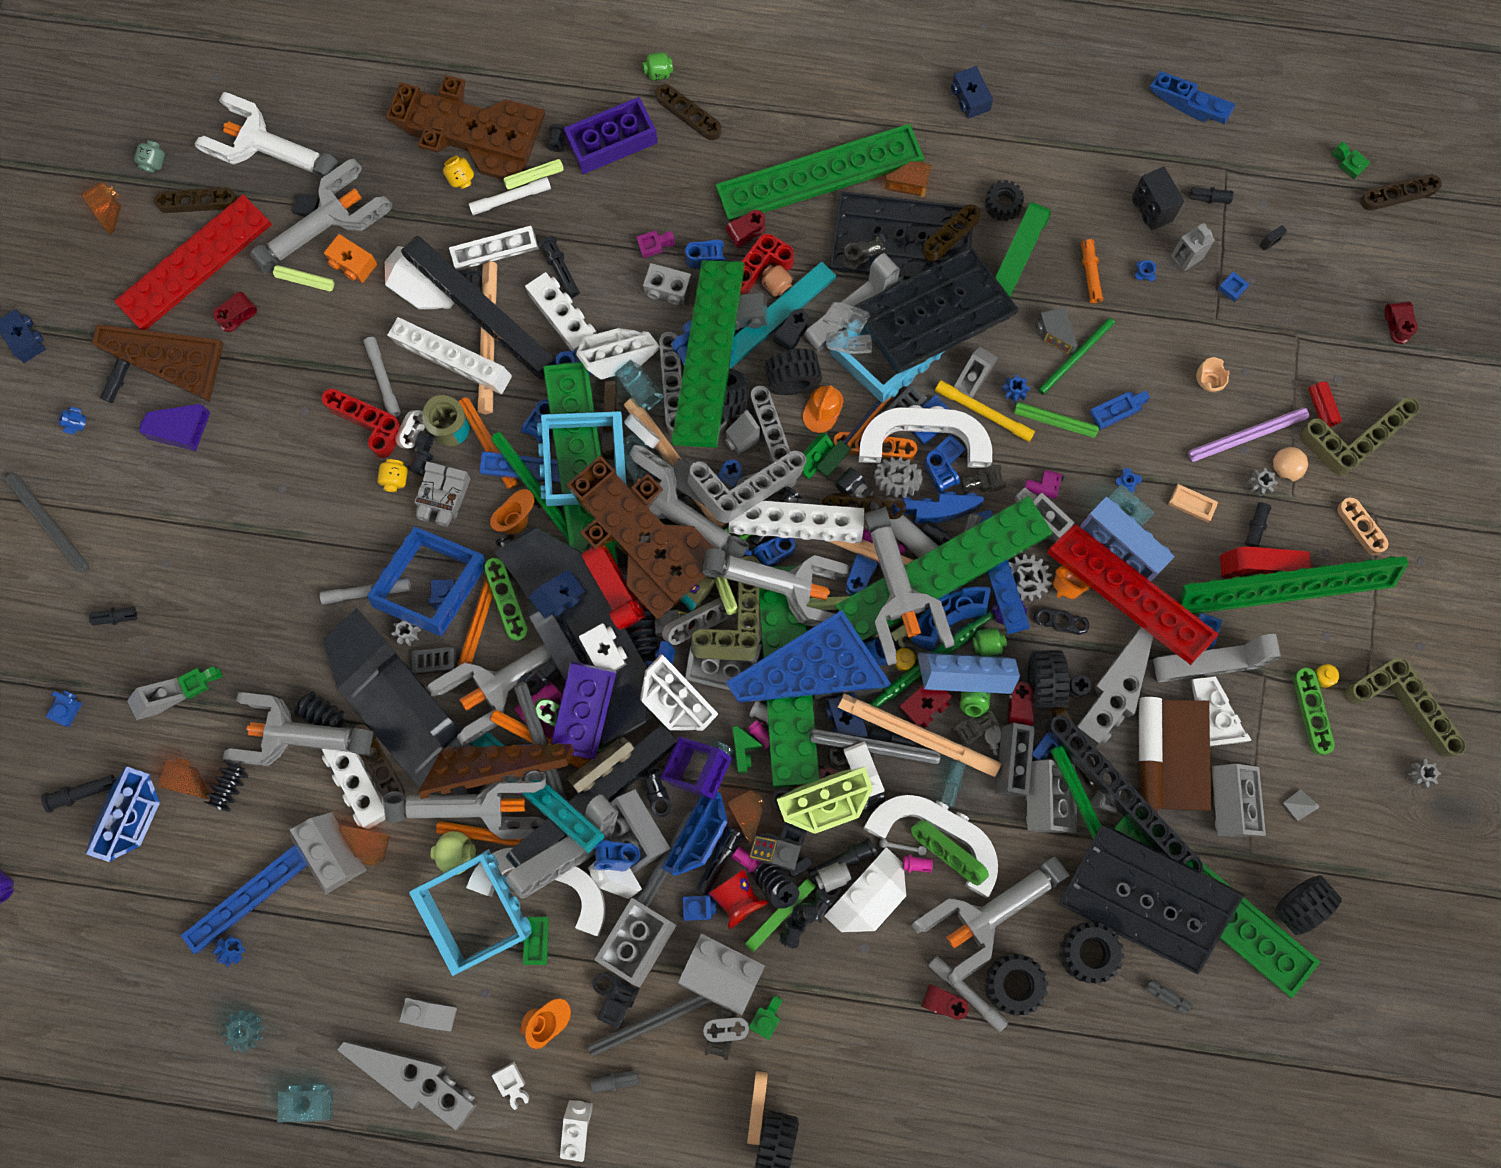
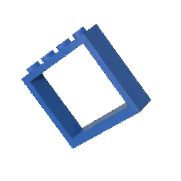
M414 526L410 534L405 536L404 543L399 550L394 552L389 565L382 570L376 584L371 586V591L367 597L373 608L442 637L484 572L486 561L483 554ZM421 545L467 564L432 619L385 599Z

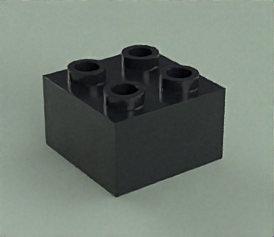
M1165 166L1142 175L1132 195L1134 205L1139 208L1144 223L1149 226L1151 231L1173 222L1184 203V199Z

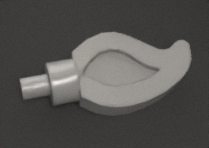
M987 719L986 724L988 727L984 733V740L990 746V750H993V755L995 756L998 755L997 750L1001 740V731L994 720Z

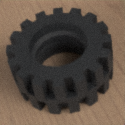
M999 180L997 184L993 183L991 188H989L985 199V208H987L988 214L992 213L991 217L993 219L998 217V221H1001L1002 218L1004 221H1008L1009 218L1012 220L1015 218V215L1019 214L1024 196L1023 190H1019L1020 186L1018 184L1014 185L1015 182L1011 181V183H1008V180H1004L1002 183ZM1001 195L1008 196L1013 204L1003 206L996 201V197Z

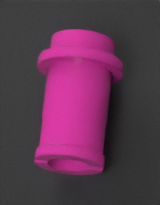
M757 720L747 729L750 731L749 735L752 734L765 750L770 746L769 733L762 726L764 723H760Z
M741 846L737 848L731 858L747 868L748 873H754L756 867L761 863L760 861L750 859V853L742 849Z
M911 854L903 857V870H907V873H911V871L932 872V858L912 857Z

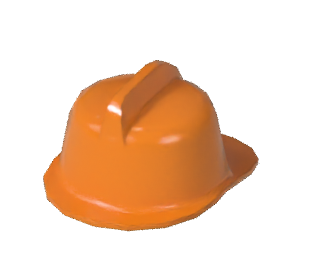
M831 385L820 386L813 391L803 412V421L809 430L823 433L834 426L844 403L841 392Z
M522 489L511 495L493 513L490 520L492 529L497 532H506L507 534L521 532L528 524V515L534 504L532 492Z
M1063 565L1056 570L1053 587L1057 591V598L1064 596L1069 599H1076L1090 588V586Z
M560 998L553 999L541 1008H533L524 1015L519 1031L525 1036L529 1047L533 1049L544 1047L567 1026L571 1015L570 1005L566 1000Z

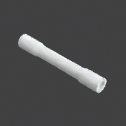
M545 177L530 182L528 185L468 204L472 214L476 215L493 207L550 190L551 186L548 178Z

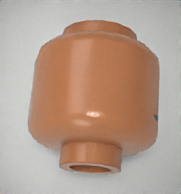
M781 265L769 266L762 273L764 277L761 283L773 297H781L793 286L791 284V275Z

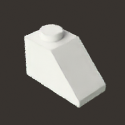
M865 741L844 749L851 769L865 766L873 787L869 797L884 792L885 790Z
M594 863L588 867L591 878L600 889L627 899L642 890L630 868L622 872L597 870L594 868Z

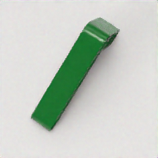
M1033 201L1030 202L995 277L1009 297H1011L1039 235L1044 230L1052 213L1051 209Z

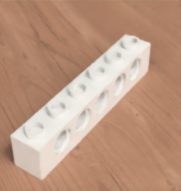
M399 317L387 335L398 346L497 393L502 394L512 377L504 366Z
M761 501L729 522V533L862 543L864 508Z

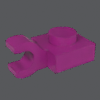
M655 230L637 236L643 258L662 253V246L671 247L676 244L672 231L658 236Z

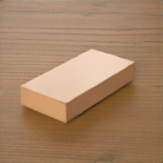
M1180 484L1176 485L1168 505L1207 523L1210 522L1218 504L1217 501Z

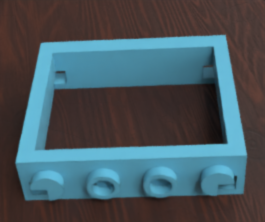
M857 320L830 343V355L881 403H884L890 397L894 398L900 388L908 386L919 372H925L930 363L935 359L939 360L942 354L935 355L917 366L896 374L883 385L847 352L851 346L868 333L860 320Z
M621 412L541 415L542 423H537L538 436H542L543 443H538L539 457H544V464L539 465L540 478H545V485L541 486V499H546V506L580 504L573 494L552 495L549 428L612 426L615 471L617 476L626 484Z
M489 849L416 886L409 892L452 976L525 940L532 933L530 921L527 917L523 916L518 898L512 895L509 884L505 880L506 876L501 874L498 868V860L494 854L490 853ZM481 862L517 933L464 959L428 889Z

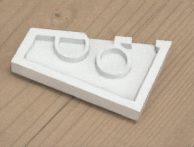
M1216 676L1191 680L1194 700H1209L1210 747L1251 741L1248 733L1246 734L1241 726L1238 715H1235L1228 703L1229 699Z

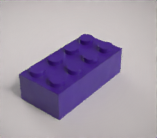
M640 97L564 127L566 141L582 174L658 143L656 129Z

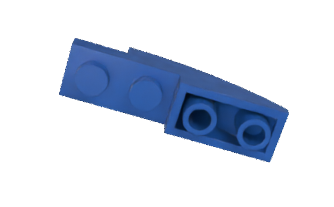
M1159 71L1150 86V89L1157 96L1174 108L1202 122H1206L1208 118L1222 124L1227 122L1235 108V103L1197 90L1198 84Z
M955 492L939 494L937 502L928 498L916 501L910 497H900L907 506L906 512L903 515H915L914 524H926L928 521L932 523L951 521L979 509L984 501V497H979L975 493L956 495ZM896 504L893 505V509L897 513L900 508H896Z

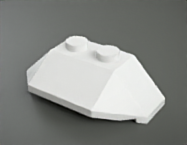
M397 246L385 260L386 287L417 309H450L454 302L402 255L401 249L403 247Z
M617 328L583 337L576 355L589 372L599 379H605L638 369L659 350L660 346L649 332L643 331L641 333L635 330Z
M662 654L645 670L640 700L669 730L703 731L718 715Z
M886 847L824 917L840 932L875 931L906 897L903 862Z

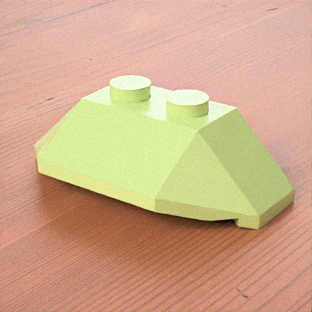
M864 766L841 771L800 786L777 798V802L785 822L816 834L859 818L873 791V787Z

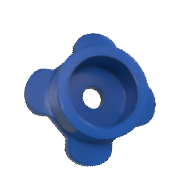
M1144 260L1136 263L1137 273L1135 278L1137 280L1146 279L1152 282L1156 279L1154 273L1157 265L1154 262Z
M1124 468L1122 475L1116 479L1115 483L1127 493H1133L1135 486L1141 483L1142 478L1140 475L1132 473L1130 468Z

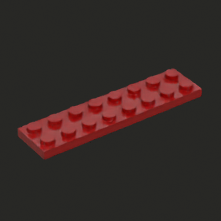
M242 194L114 300V302L141 330H147L272 225L271 222Z
M1077 524L1069 529L1047 552V554L1189 665H1192L1219 635Z

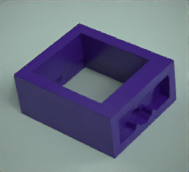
M679 737L664 768L661 779L673 787L713 800L732 757L719 748ZM694 752L708 756L696 785L681 781Z

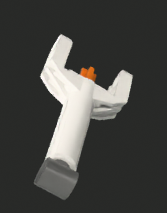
M227 92L222 93L219 101L231 112L247 118L243 127L229 121L223 125L224 133L236 137L233 143L235 145L234 148L206 136L198 137L194 144L200 151L233 165L249 159L259 151L312 172L319 178H323L339 165V161L327 153H322L321 155L268 133L262 113L256 104Z

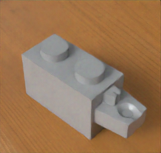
M1203 223L1181 237L1170 257L1183 272L1205 257L1215 241L1211 230Z
M1026 488L1022 489L1015 497L1016 502L1030 496L1053 532L1047 539L1055 544L1071 529L1074 522L1043 493L1036 496Z

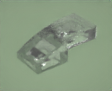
M833 302L824 316L823 322L841 330L845 327L860 334L870 315L869 312L860 308Z
M847 330L826 333V347L843 353H871V335L849 337Z

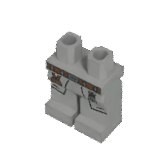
M426 462L424 469L426 472L422 485L419 488L418 496L415 499V504L417 505L416 517L418 520L428 522L431 512L436 513V524L448 527L452 518H457L458 510L471 479L466 471L450 467L447 469L446 466Z

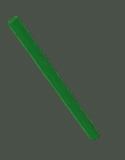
M1109 317L1038 388V391L1044 395L1115 324V321Z

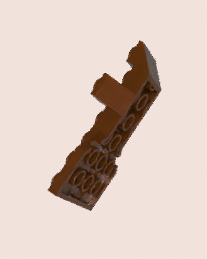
M448 75L444 76L439 89L440 97L421 92L417 86L399 82L386 119L409 135L419 137L418 148L437 153L448 146L466 150L473 158L480 174L501 180L525 171L545 117L544 109L507 99L486 109L463 103L465 80Z
M600 455L567 484V487L580 505L594 519L580 534L595 550L614 541L627 554V588L657 621L707 577L702 573L705 551L714 547L694 526L664 525L649 510V507L662 493L663 488L648 473L630 489ZM641 536H649L650 543H641ZM664 552L665 559H655L656 553ZM679 568L681 575L679 577L677 575L671 576V569Z

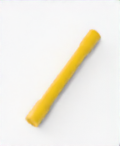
M940 380L935 389V392L960 403L1006 428L1027 442L1031 441L1036 432L969 397Z

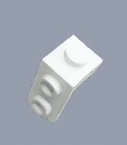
M569 1100L563 1119L561 1159L584 1161L587 1128L593 1103Z

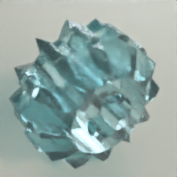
M242 1010L238 1011L237 1015L231 1014L229 1016L230 1022L223 1024L227 1032H223L221 1036L228 1037L224 1045L229 1046L232 1044L231 1050L234 1052L239 1049L241 1052H247L249 1047L251 1049L257 1047L255 1040L259 1041L263 1038L262 1035L258 1034V1031H262L265 1028L264 1026L257 1025L262 1018H254V1012L252 1011L246 1014ZM241 1027H245L243 1030H246V1034L241 1036L243 1032H240Z

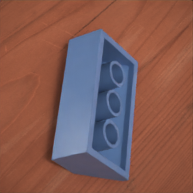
M1107 496L1079 526L1149 581H1152L1175 557L1166 546L1161 545L1153 538L1149 531L1144 530L1136 523L1132 516L1127 515L1115 501L1110 500Z
M918 652L917 654L924 689L1012 694L1020 677L1016 659L933 652Z

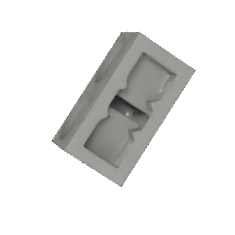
M650 263L643 284L644 294L654 300L663 299L673 305H685L692 284L691 274ZM656 281L661 282L658 286L652 285ZM675 287H681V288H682V289L679 290V291H674V290H672V289L675 288Z

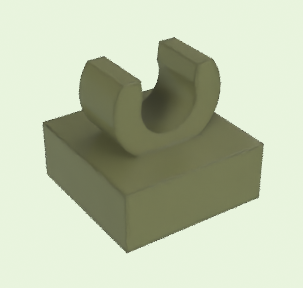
M901 622L892 628L890 633L892 640L896 641L900 648H904L905 645L902 642V638L904 636L908 637L904 623Z

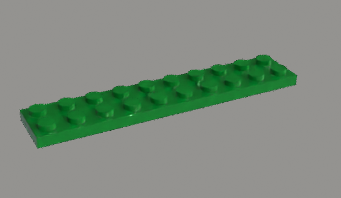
M907 124L716 184V190L727 220L730 223L752 210H760L763 213L924 163V156L911 124Z
M702 260L672 443L675 446L718 447L745 268L744 262Z
M582 362L543 366L550 414L595 413L589 373ZM597 427L552 428L562 494H572L567 484L601 455ZM580 504L564 505L569 545L583 553L592 546L580 532L594 519ZM611 541L606 544V547L618 566L615 542Z
M1027 496L905 565L911 588L938 600L1048 538L1053 532L1030 496ZM885 578L836 604L837 610L844 612L863 642L878 634L875 620L890 597ZM902 618L890 621V619L886 620L888 627L898 623Z
M1390 556L1379 560L1368 559L1356 563L1345 562L1341 565H1323L1310 569L1300 568L1288 572L1278 571L1265 575L1260 573L1249 577L1237 576L1227 580L1214 579L1204 583L1192 582L1183 586L1178 603L1192 614L1395 588L1409 562L1406 556Z
M799 565L772 568L790 572ZM759 587L764 659L806 633L807 629L805 624L798 623L790 611L785 594ZM812 695L767 700L773 788L803 786L819 780L816 743L810 741L811 730L815 729Z
M1137 808L1135 814L1138 819L1142 820L1144 813ZM1124 816L1115 825L1114 829L1152 847ZM1156 825L1152 827V833L1155 837L1160 835V829ZM1170 843L1169 852L1175 855L1176 846ZM1188 860L1185 864L1193 868L1192 863ZM1203 863V874L1230 886ZM1245 898L1241 901L1220 938L1222 942L1288 998L1293 999L1320 963L1315 956Z

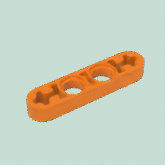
M851 432L837 433L833 440L834 445H836L841 440V438L846 439V437ZM860 434L856 439L855 448H852L851 445V450L848 454L859 455L860 447L858 443L861 441L863 434ZM886 437L883 443H889L892 450L890 452L882 451V458L890 459L893 457L895 460H898L899 457H902L903 461L912 460L916 456L917 445L910 439ZM896 444H899L898 454L894 453L896 449ZM905 446H910V450L913 451H910L909 454H905V450L901 449H905Z

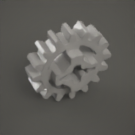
M891 457L889 462L884 459L882 464H878L877 470H875V485H880L879 491L886 490L887 496L891 493L894 494V497L902 495L903 498H906L907 493L913 496L914 491H919L922 482V471L917 469V464L911 465L910 459L902 461V457H899L898 460Z
M1023 554L1021 560L1016 556L1013 559L1014 564L1009 562L1022 601L1024 598H1027V601L1031 603L1033 597L1038 601L1041 599V594L1046 595L1048 590L1045 587L1051 586L1052 583L1048 579L1052 577V574L1046 573L1049 568L1048 565H1041L1043 559L1037 562L1035 561V555L1027 559L1026 554ZM1027 575L1030 577L1028 582L1024 580ZM1029 589H1030V590L1033 591V592H1025V591H1023V590H1029Z

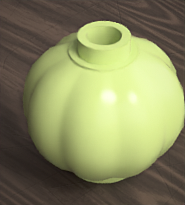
M449 831L443 834L437 841L436 846L431 848V859L435 860L436 866L442 872L476 856L475 845L472 844L465 834L459 831Z

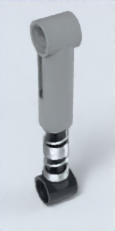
M849 467L834 483L841 493L873 495V492L867 490L864 478L852 467ZM874 501L869 503L872 511L880 509L878 503ZM904 515L898 519H890V527H892L895 537L918 558L939 547Z

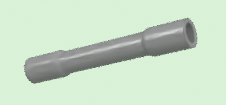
M368 337L363 340V343L371 360L386 411L397 417L401 412L396 397L392 392L376 338Z
M398 579L389 593L411 591L410 579ZM373 585L320 592V601L322 605L367 597Z
M938 955L935 956L928 966L940 978L952 986L947 977L953 972V969ZM963 980L952 986L999 1033L1006 1027L1008 1021L993 1007L989 1006Z

